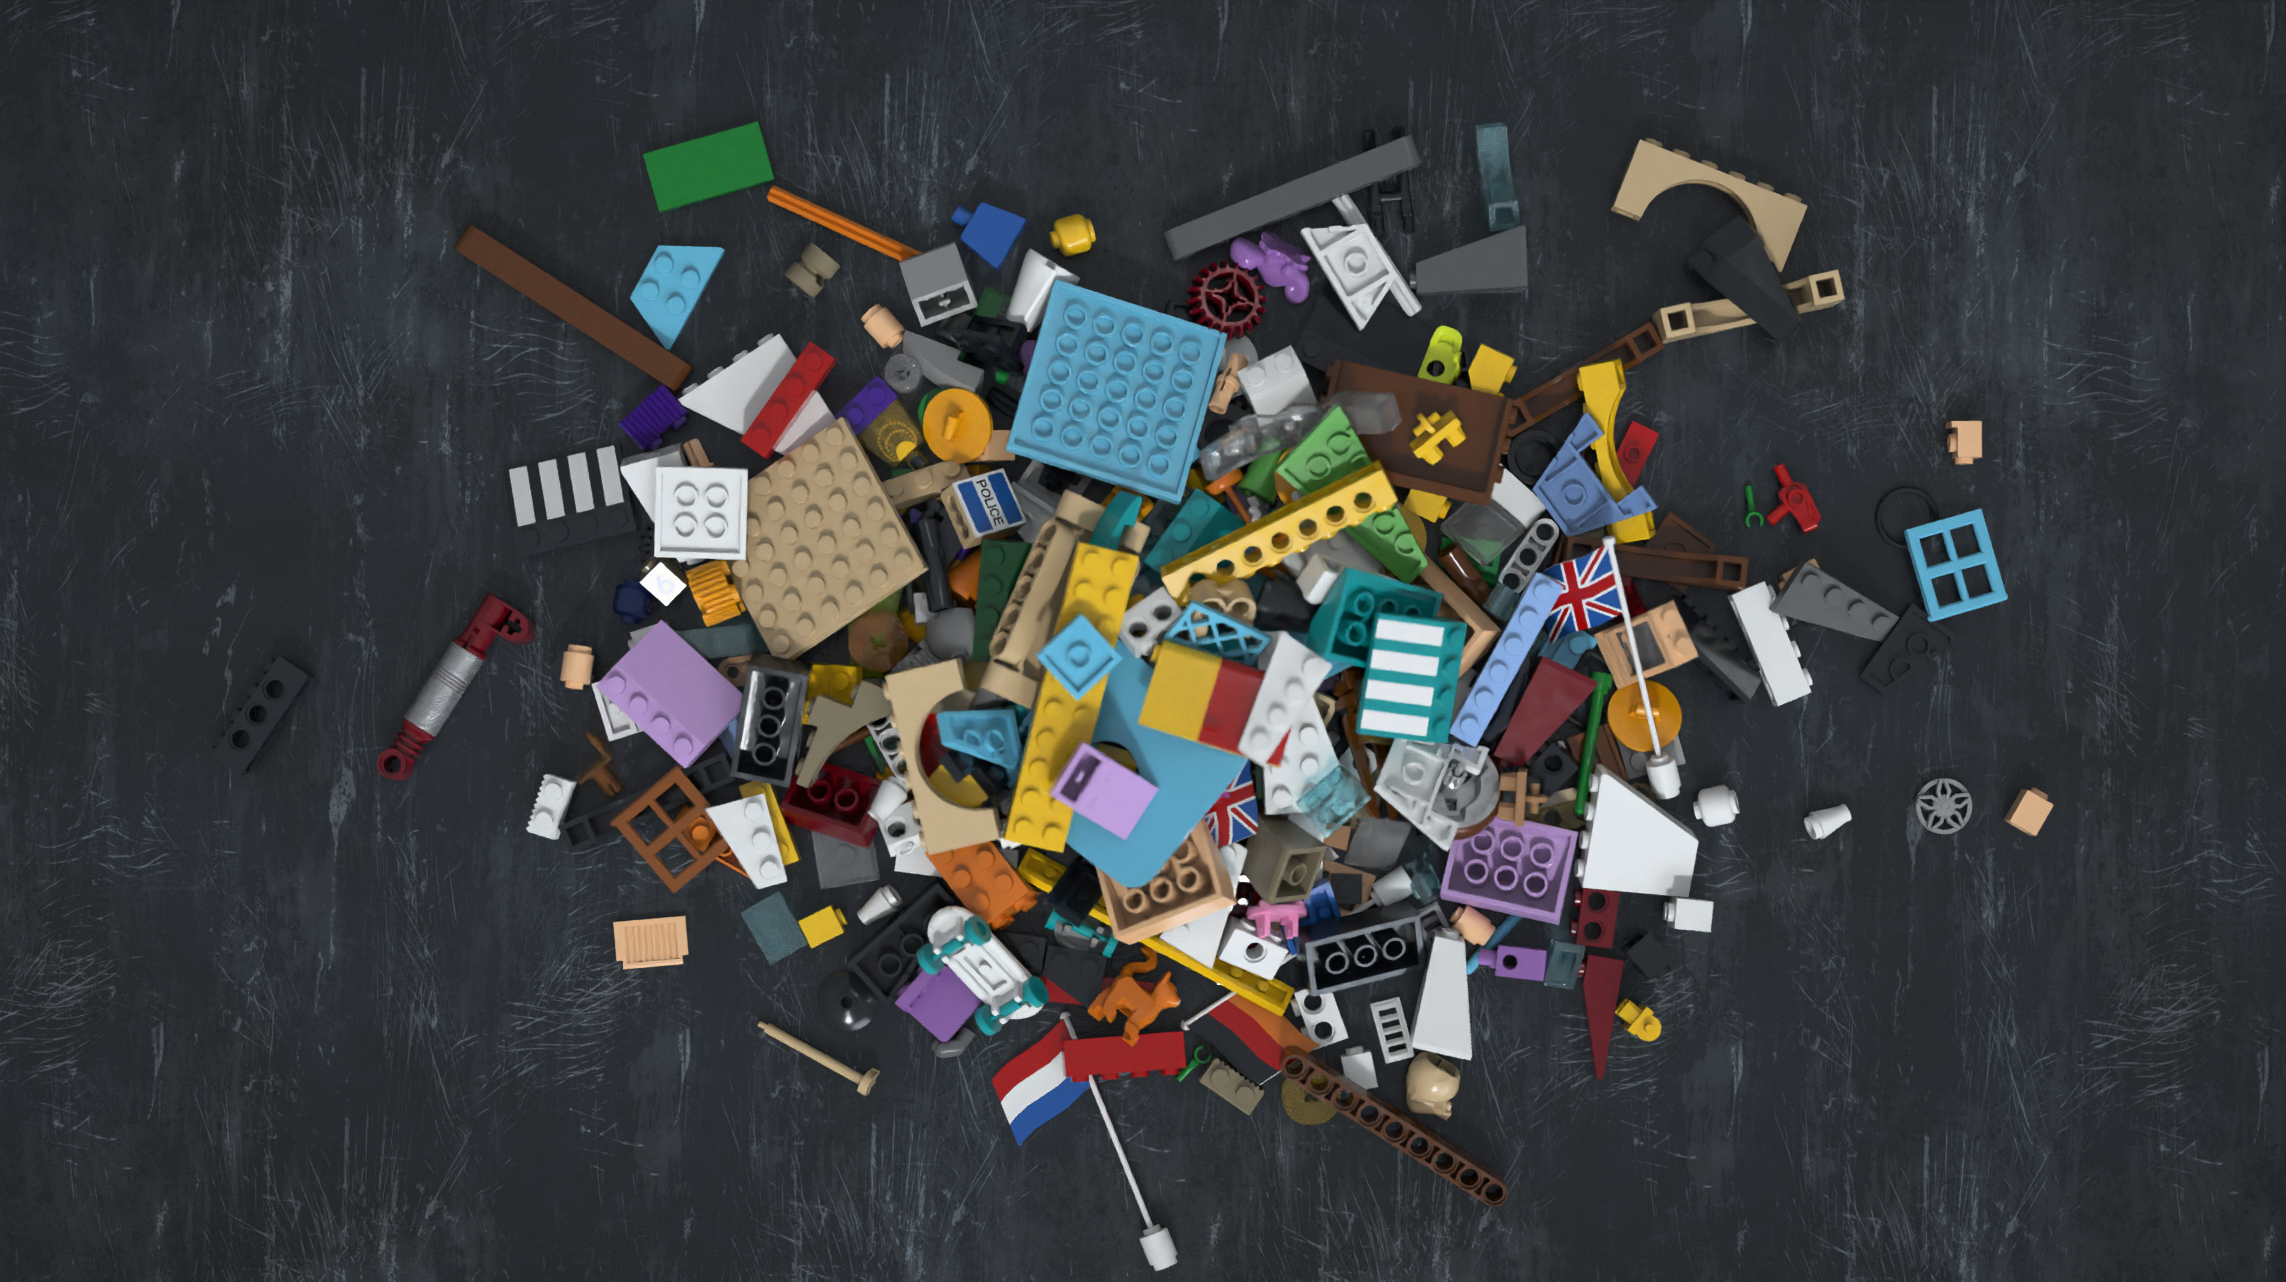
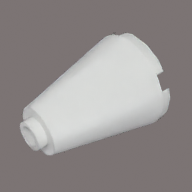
M1029 248L1025 255L1005 318L1009 321L1023 323L1028 329L1027 331L1032 333L1043 320L1055 279L1077 285L1080 278Z

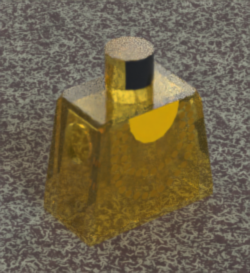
M894 400L857 436L858 441L895 469L900 468L906 462L916 471L924 468L930 462L919 450L926 443L924 433L901 400Z

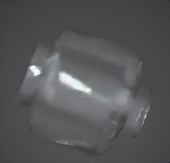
M905 353L897 354L891 357L885 364L884 379L887 385L895 392L901 394L911 393L921 385L923 370L919 361L912 355ZM907 371L910 372V377L906 375Z

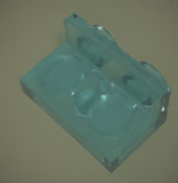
M1339 764L1296 802V805L1326 839L1371 800V797L1357 779L1342 764Z

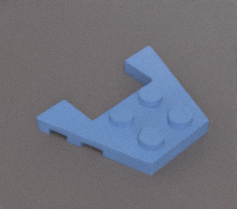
M1590 412L1583 415L1579 424L1569 435L1556 457L1553 458L1532 489L1567 537L1628 519L1659 507L1644 485H1641L1617 503L1581 455V451L1605 434Z

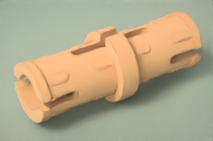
M1238 353L1230 354L1223 374L1219 375L1216 380L1217 387L1208 403L1209 409L1219 414L1226 413L1233 394L1240 388L1237 372L1247 366L1248 361L1246 357Z

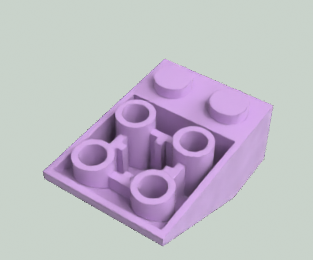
M1080 739L1049 788L1048 793L1073 810L1126 840L1159 788Z

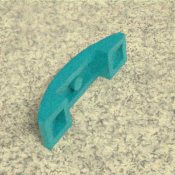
M1120 491L1100 517L1089 544L1117 550L1124 525L1134 527L1143 498Z

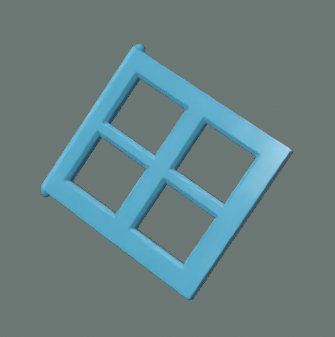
M1981 508L1904 530L1928 614V621H1937L2007 600L2008 594L2005 592ZM1972 524L1980 552L1958 558L1950 530ZM1942 532L1950 561L1927 567L1920 538ZM1984 564L1992 592L1970 598L1962 570ZM1953 573L1961 601L1939 607L1931 579Z

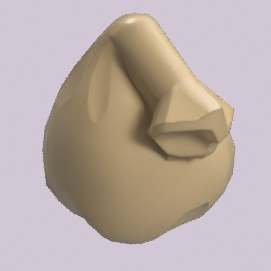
M1425 1051L1417 1055L1411 1062L1406 1075V1103L1409 1110L1414 1114L1436 1115L1447 1121L1452 1114V1103L1449 1099L1455 1097L1459 1089V1070L1452 1063L1434 1052Z

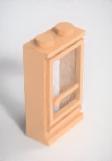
M1674 600L1630 618L1644 679L1698 657V653ZM1625 621L1594 634L1617 688L1621 689L1638 682Z

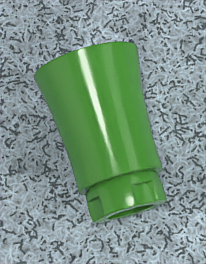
M1266 435L1263 444L1259 445L1250 466L1237 484L1236 489L1248 497L1256 495L1264 504L1274 505L1277 495L1274 477L1275 466L1282 454L1292 445L1278 437Z

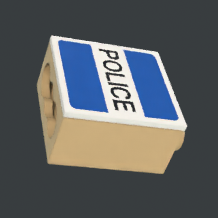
M1003 468L954 482L940 495L963 549L981 545L982 539H1000L1014 535L1027 523Z

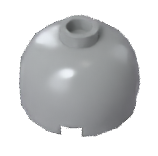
M946 609L939 612V618L933 622L932 618L927 621L925 626L926 637L932 653L937 658L947 661L961 657L962 664L972 660L976 615L973 614V609Z

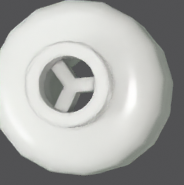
M1725 785L1700 790L1698 801L1693 802L1697 820L1703 819L1708 827L1731 823L1735 820L1736 814L1740 813L1735 790H1729Z

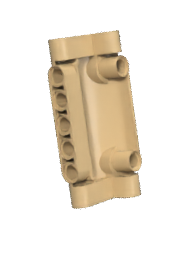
M1064 490L1053 518L1047 520L1039 530L989 646V652L992 657L979 687L1035 711L1046 668L1035 654L1054 636L1077 542L1090 543L1095 527L1106 508L1078 494ZM1137 521L1134 527L1124 525L1116 551L1133 555L1140 554L1151 528ZM1139 559L1135 569L1132 585L1140 571Z

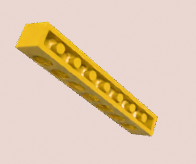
M1375 461L1160 567L1161 578L1179 607L1184 605L1187 607L1192 587L1200 582L1190 579L1193 574L1202 573L1205 575L1202 580L1215 581L1219 587H1223L1226 583L1233 580H1245L1253 576L1256 570L1266 565L1270 567L1278 564L1283 560L1284 556L1292 552H1303L1310 547L1311 543L1321 538L1326 540L1338 533L1339 529L1347 525H1358L1365 520L1366 516L1376 511L1381 513L1390 509L1393 503L1398 501L1395 491L1380 461ZM1360 492L1370 494L1364 501L1354 499ZM1338 505L1342 507L1341 511L1337 514L1327 513L1331 506ZM1305 519H1312L1315 521L1314 524L1308 528H1303L1299 526L1300 523ZM1282 532L1287 534V537L1282 541H1274L1272 539L1276 533ZM1250 546L1260 548L1256 554L1249 555L1245 553V550ZM1227 559L1232 561V564L1227 568L1217 566L1221 560Z

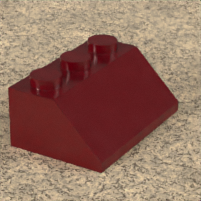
M826 762L820 769L813 786L809 788L796 784L799 776L794 775L790 788H788L780 805L781 812L787 823L857 846L869 848L879 825L877 820L868 814V811L882 780Z

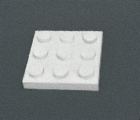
M657 465L654 557L746 560L748 468Z

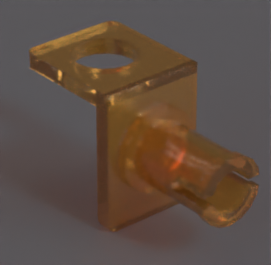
M589 729L586 732V737L603 757L578 776L577 782L581 785L587 779H593L609 799L615 795L614 790L619 792L623 785L618 782L606 767L607 763L612 760L611 753Z

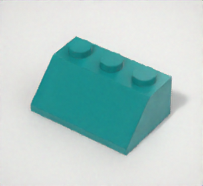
M1196 488L1147 556L1144 563L1161 575L1160 567L1246 524L1221 504ZM1221 560L1217 566L1223 568L1228 560ZM1195 573L1190 579L1192 581H1201L1205 575Z

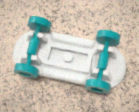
M958 906L944 907L932 916L928 924L930 944H925L917 950L918 962L923 970L930 975L940 972L944 968V963H947L971 991L985 1003L984 1006L975 1011L976 1023L983 1033L992 1036L999 1032L1002 1024L1008 1022L1009 1019L1031 1017L1038 1013L1043 1005L1049 1001V993L1044 983L1026 970L990 931L988 924L982 917Z

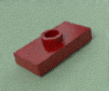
M1631 421L1616 452L1620 467L1632 487H1634L1659 436V433L1635 421Z

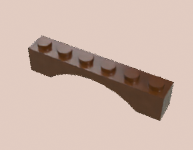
M1651 322L1514 400L1513 406L1519 407L1515 425L1509 423L1506 435L1513 437L1584 396V391H1580L1577 383V374L1580 373V367L1621 358L1623 372L1664 349L1665 346Z
M1568 536L1564 539L1562 562L1586 556L1604 546L1603 541ZM1613 544L1621 576L1741 591L1746 587L1749 558L1665 551Z

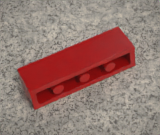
M809 342L740 441L769 460L837 363L836 359L812 342Z
M1183 1031L1139 1034V1039L1133 1047L1122 1039L1123 1035L1061 1040L1064 1077H1071V1082L1089 1081V1075L1101 1074V1080L1119 1079V1073L1131 1072V1078L1149 1076V1070H1161V1075L1179 1074V1068H1186Z

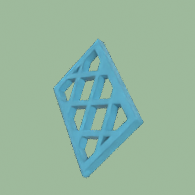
M1192 599L1172 627L1165 633L1164 639L1225 659L1244 655L1245 661L1243 664L1251 666L1270 643L1272 636ZM1194 610L1208 615L1209 618L1192 621L1190 615ZM1223 622L1236 628V631L1219 634L1217 623ZM1207 625L1212 626L1214 635L1197 638L1194 628ZM1189 629L1192 639L1184 640L1175 636L1178 631ZM1250 635L1261 641L1258 645L1247 647L1244 636ZM1239 638L1242 648L1224 650L1222 641ZM1217 642L1219 652H1209L1201 648L1200 645Z

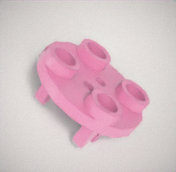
M1261 900L1259 905L1247 907L1248 911L1246 912V918L1256 922L1258 938L1270 936V922H1280V925H1284L1286 939H1293V937L1298 936V919L1307 916L1305 901L1302 900L1289 901L1287 905L1268 904Z

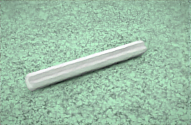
M1349 194L1332 200L1348 226L1357 224L1368 225ZM1375 237L1397 273V277L1389 289L1408 316H1413L1422 309V305L1409 288L1378 238Z

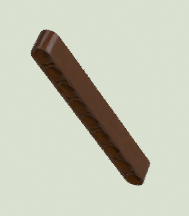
M470 223L453 247L460 254L673 391L677 392L692 370V366Z
M1288 1046L1281 1051L1279 1055L1282 1074L1288 1080L1491 1207H1497L1506 1201L1508 1190L1503 1177L1498 1172L1302 1048ZM1292 1058L1301 1060L1300 1065L1295 1068L1287 1067L1286 1063ZM1317 1074L1326 1076L1325 1081L1320 1084L1311 1082V1079ZM1341 1090L1351 1092L1347 1099L1341 1100L1336 1097L1337 1093ZM1366 1106H1374L1376 1108L1375 1112L1371 1115L1361 1113L1362 1109ZM1397 1121L1401 1123L1400 1128L1395 1131L1386 1129L1387 1125L1391 1122ZM1417 1137L1426 1139L1425 1143L1419 1147L1412 1146L1411 1143ZM1442 1153L1451 1155L1445 1162L1436 1161L1437 1156ZM1466 1169L1475 1170L1472 1177L1464 1178L1461 1176L1462 1172ZM1492 1184L1500 1186L1499 1190L1495 1193L1486 1192V1189Z

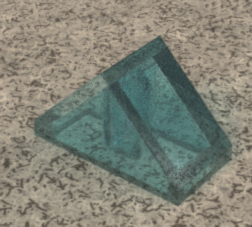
M1551 939L1544 985L1573 990L1584 956L1585 946Z

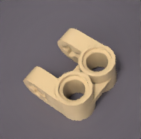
M1202 580L1192 587L1189 603L1194 599L1251 627L1253 626L1256 605L1251 590L1244 581L1233 580L1226 583L1223 587H1219L1215 581ZM1194 610L1190 615L1192 621L1209 618L1208 615ZM1208 625L1194 628L1197 638L1206 637ZM1230 626V632L1236 631V628ZM1186 629L1187 638L1192 639L1189 629ZM1250 635L1244 636L1245 640H1249Z

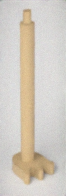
M760 1021L757 1025L764 1029V1032L857 1083L859 1085L857 1092L864 1096L869 1095L871 1087L876 1082L875 1079L880 1074L879 1070L872 1067L865 1075H862L770 1023L767 1025Z

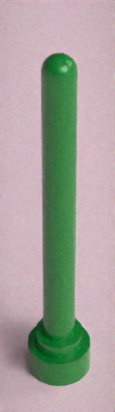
M1603 672L1589 673V678L1597 681L1598 684L1591 692V704L1574 811L1578 815L1584 814L1585 803L1588 801L1589 777L1593 769L1604 695L1612 687L1613 676Z

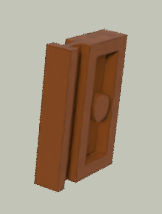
M1608 723L1599 726L1592 774H1595L1596 764H1602L1622 780L1627 781L1628 777ZM1586 731L1566 738L1571 755L1579 763L1582 761Z

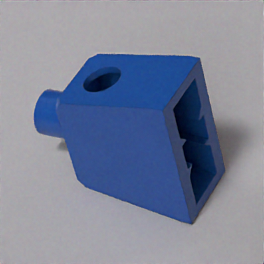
M983 202L979 204L975 213L959 205L951 218L953 222L965 228L960 237L961 242L998 272L1027 224L1025 218Z

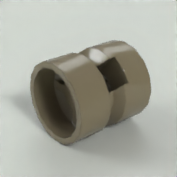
M810 242L800 254L802 260L800 262L794 261L784 275L811 298L815 299L824 288V279L830 280L839 270L840 265Z

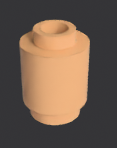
M876 304L861 318L865 324L864 328L882 348L889 346L893 349L903 340L904 326L886 307L882 308L879 304Z
M568 645L567 652H564L560 681L566 682V688L583 690L584 685H590L594 656L591 655L592 648Z
M1466 905L1464 908L1458 906L1449 920L1453 923L1451 929L1460 932L1459 935L1463 936L1473 945L1477 943L1482 947L1487 943L1496 928L1491 924L1489 918L1470 905Z

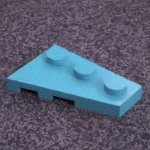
M1014 709L942 712L936 715L942 745L1019 771L1023 753Z

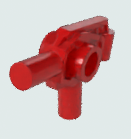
M1784 463L1774 467L1773 469L1783 487L1778 492L1781 503L1765 517L1766 520L1774 526L1790 512L1797 520L1803 534L1818 528L1817 523L1821 516L1806 485L1797 481L1793 482Z

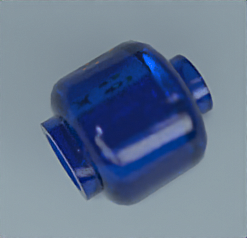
M624 579V584H619L615 588L612 610L615 614L621 615L622 622L639 624V618L646 619L650 616L654 595L639 581Z

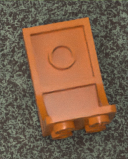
M993 840L928 855V851L925 852V855L965 907L975 915L982 917L990 930H997L999 928L1002 931L1015 921L1014 915L1021 910L1024 912L1028 911L1038 902L1036 897L1041 894L1039 889L1031 886L1021 877Z

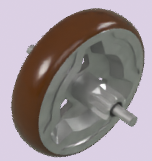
M1450 733L1447 743H1443L1453 745L1455 742L1460 743V746L1472 748L1480 746L1477 744L1474 747ZM1489 753L1478 776L1466 771L1465 763L1460 762L1457 766L1455 764L1448 765L1431 810L1459 823L1453 841L1477 835L1486 829L1498 814L1499 802L1503 800V790H1500L1501 773ZM1468 774L1470 779L1466 783H1463ZM1451 801L1456 802L1455 811L1447 810ZM1407 819V821H1408L1411 825H1413L1416 829H1418L1419 831H1421V830H1420L1417 826H1415L1409 819Z

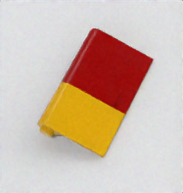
M1163 640L1162 645L1156 643L1151 661L1156 662L1138 724L1250 759L1237 749L1267 671L1168 640ZM1292 726L1265 764L1277 768L1280 767Z

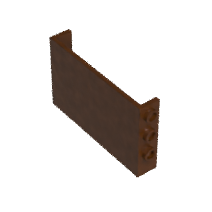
M1335 359L1334 365H1328L1325 382L1330 383L1327 394L1322 393L1318 411L1323 412V417L1338 402L1372 463L1380 461L1392 485L1487 507L1490 506L1495 483L1501 484L1505 466L1499 464L1502 453L1508 454L1512 436H1507L1506 434L1509 423L1515 425L1519 408L1513 406L1515 399ZM1449 410H1452L1462 424L1460 427L1466 439L1458 446L1453 447L1445 437L1437 444L1444 455L1438 462L1431 465L1423 457L1418 458L1409 445L1417 437L1412 430L1421 423L1416 415L1422 412L1428 418L1436 411L1442 417Z

